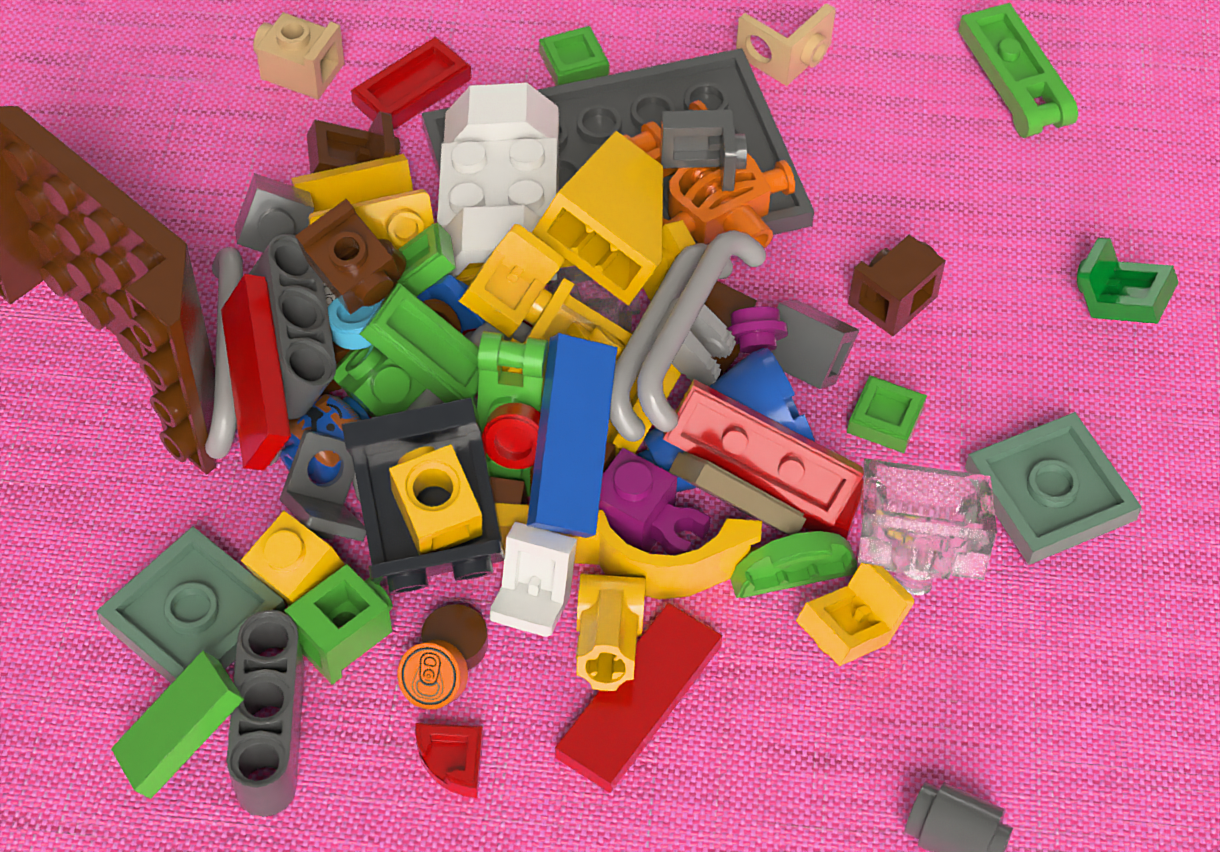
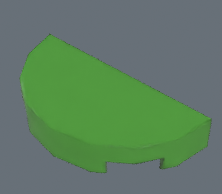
M823 531L805 532L771 541L751 552L736 566L730 580L736 598H745L854 575L858 567L850 542L841 535Z

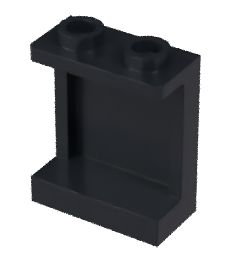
M472 398L342 424L346 450L352 456L372 563L371 566H368L371 581L376 585H388L390 594H399L428 587L427 577L453 572L454 579L461 581L480 578L494 573L492 563L502 562L506 559L478 410ZM452 444L482 513V536L443 551L419 555L393 495L389 468L398 465V461L402 456L417 448L432 446L437 450ZM433 486L423 489L416 499L426 506L435 507L447 502L451 494L441 487Z

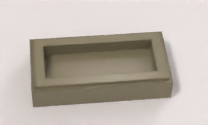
M684 451L683 454L679 452L669 470L671 474L789 536L799 533L806 520L802 512L715 464Z

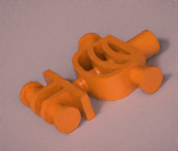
M696 100L689 105V110H708L700 100ZM650 121L642 125L641 133L634 137H630L627 134L623 135L661 164V128L657 123ZM747 153L746 169H736L734 191H722L720 167L663 168V178L674 172L676 173L669 181L668 215L671 219L663 218L662 227L665 224L683 220L691 236L698 243L709 244L718 234L735 230L749 234L765 249L773 238V231L761 217L769 213L771 194L782 191L783 194L789 195L795 192L793 172L785 160L776 162L775 169L761 172L755 160Z

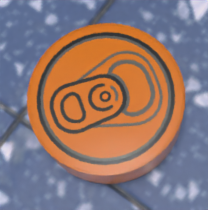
M429 640L413 646L403 655L398 666V683L402 693L412 704L423 709H438L455 701L465 690L468 681L467 663L462 653L454 645L443 640Z

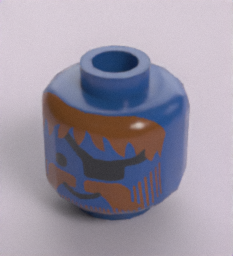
M332 394L320 396L304 416L298 419H289L291 437L285 443V448L280 455L284 465L290 471L304 430L307 429L344 439L342 424L369 419L370 417L354 399L348 396L342 399ZM328 450L317 453L308 464V477L318 484H324L333 480L341 467L339 455L334 451Z

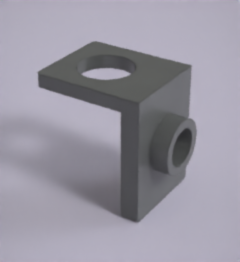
M307 429L304 430L279 500L301 524L320 538L333 540L337 535L364 542L366 536L365 526L344 506L355 475L353 459L346 450L345 440ZM327 450L336 452L341 461V467L337 476L324 484L312 482L308 477L307 469L313 456Z

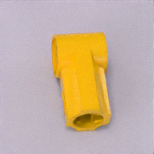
M580 574L577 607V632H580V635H578L576 675L585 678L591 684L592 689L616 691L620 684L634 679L637 636H642L646 578Z

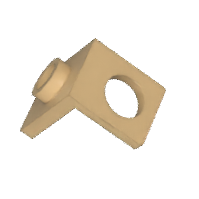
M826 3L788 38L744 13L739 17L736 49L743 48L749 64L788 86L808 66L811 68L815 67L825 56L831 45L836 8ZM751 35L758 36L767 43L771 50V58H765L755 50L751 42Z

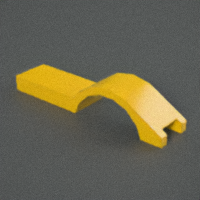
M496 503L504 549L506 548L507 535L513 524L519 522L527 525L529 505ZM603 510L598 511L596 535L583 538L563 533L558 534L577 539L575 564L599 565L605 575L646 578L645 596L661 600L689 597L729 580L736 566L751 552L758 549V547H751V545L761 541L762 521L727 518L719 534L700 549L675 556L649 554L626 544L610 528Z

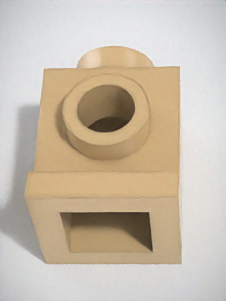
M283 12L274 25L266 22L258 28L254 38L253 50L257 54L260 78L262 80L319 100L345 64L340 25L331 21L324 27Z

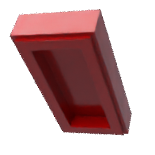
M435 36L351 90L352 104L372 121H374L379 112L391 114L393 130H395L472 80L471 66Z

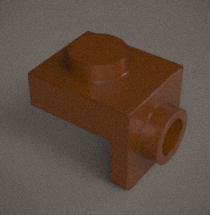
M379 112L368 131L314 120L307 132L310 174L392 157L400 153V141L398 137L394 136L392 115L389 113Z

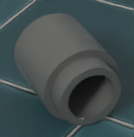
M925 782L912 807L904 833L919 839L918 847L930 852H1005L1014 827L1002 823L1006 812L1005 808L945 782L941 788Z

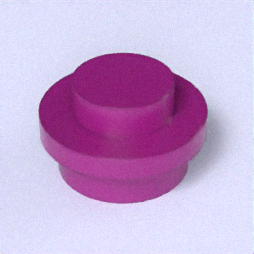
M768 306L749 307L734 311L730 315L731 326L727 330L731 331V334L735 336V344H739L740 352L750 354L752 351H758L762 348H768L770 351L777 348L776 341L788 336L787 323L781 321L778 308Z

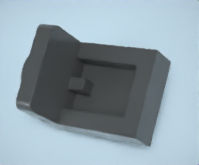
M733 109L662 111L661 165H663V168L720 167L722 191H734L736 169H746L747 143L745 133L735 134Z

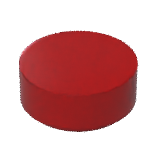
M507 403L497 407L488 417L482 435L487 455L497 464L509 469H525L533 466L541 413L535 408L522 403Z

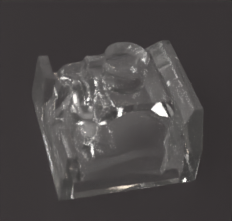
M864 458V475L862 477L860 494L861 534L858 563L885 566L887 571L895 572L894 578L911 595L928 594L932 588L933 578L949 580L951 572L952 576L984 580L997 534L991 476Z

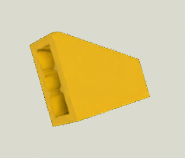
M615 131L559 190L532 231V234L541 238L548 246L629 306L662 261L663 165L618 131Z

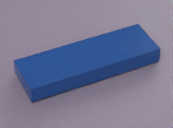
M561 333L550 338L527 526L583 538L596 535L617 347Z

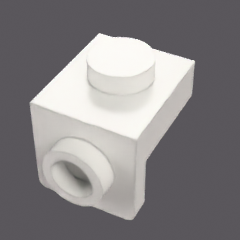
M515 522L506 538V559H504L502 587L491 605L490 620L540 636H551L570 598L577 539Z

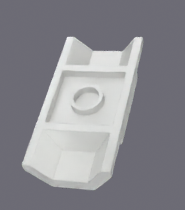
M528 83L470 85L445 113L437 222L449 233L452 240L456 268L447 275H452L456 278L470 263H485L491 252L514 224H519L532 233L558 193L559 107ZM557 273L552 277L550 281L557 280Z

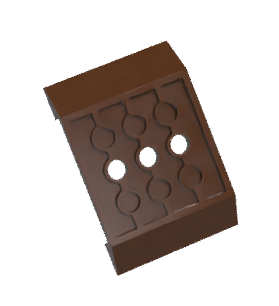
M0 106V296L11 305L42 281H45L47 286L56 295L63 297L67 294L77 302L80 311L92 326L98 330L106 327L117 337L125 353L133 361L140 363L141 369L150 380L153 391L150 403L160 417L163 431L159 436L163 445L175 459L180 462H185L189 459L207 475L216 468V459L211 458L205 450L214 407L215 366L187 243L19 106Z

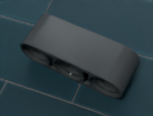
M281 234L272 239L249 274L265 277L268 284L288 419H298L309 411L336 374V360L323 281L306 261L296 237L291 234Z
M274 610L257 612L248 617L240 627L237 636L233 683L244 700L230 715L227 749L228 772L236 799L242 809L251 815L261 817L276 815L283 811L295 796L305 673L297 626L291 617L283 612ZM270 648L284 649L276 656H259L263 651ZM273 706L280 708L278 713L271 717L258 718L253 716L264 707ZM269 767L277 770L273 776L266 780L253 781L247 779L252 772L259 768Z

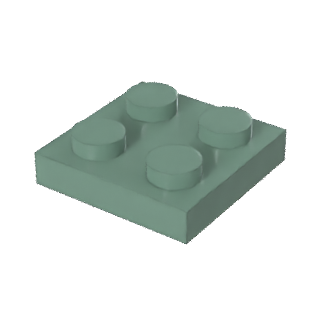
M1076 412L970 453L967 457L966 471L1028 565L1137 521L1142 508Z
M192 526L96 612L100 623L172 684L202 650L217 658L223 668L226 669L236 659L237 636L241 625L246 619L257 612L266 610L280 611L285 614L284 610L286 608L284 600Z

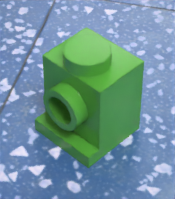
M373 345L364 349L350 350L336 364V374L333 378L372 418L405 411L427 389Z
M348 564L337 570L284 610L285 614L291 617L297 626L302 654L332 685L342 678L341 671L392 633L390 610L393 609V605L388 594L380 584L376 585L371 581L370 577L364 581Z

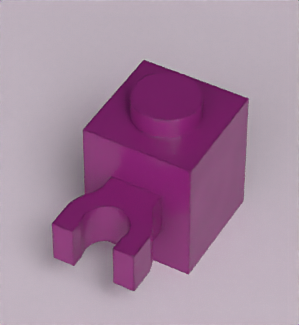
M622 448L603 473L599 510L604 511L610 528L626 544L649 553L658 541L667 555L675 556L690 552L692 549V543L680 538L677 533L690 531L703 539L710 529V516L694 508L675 507L677 476L625 448Z

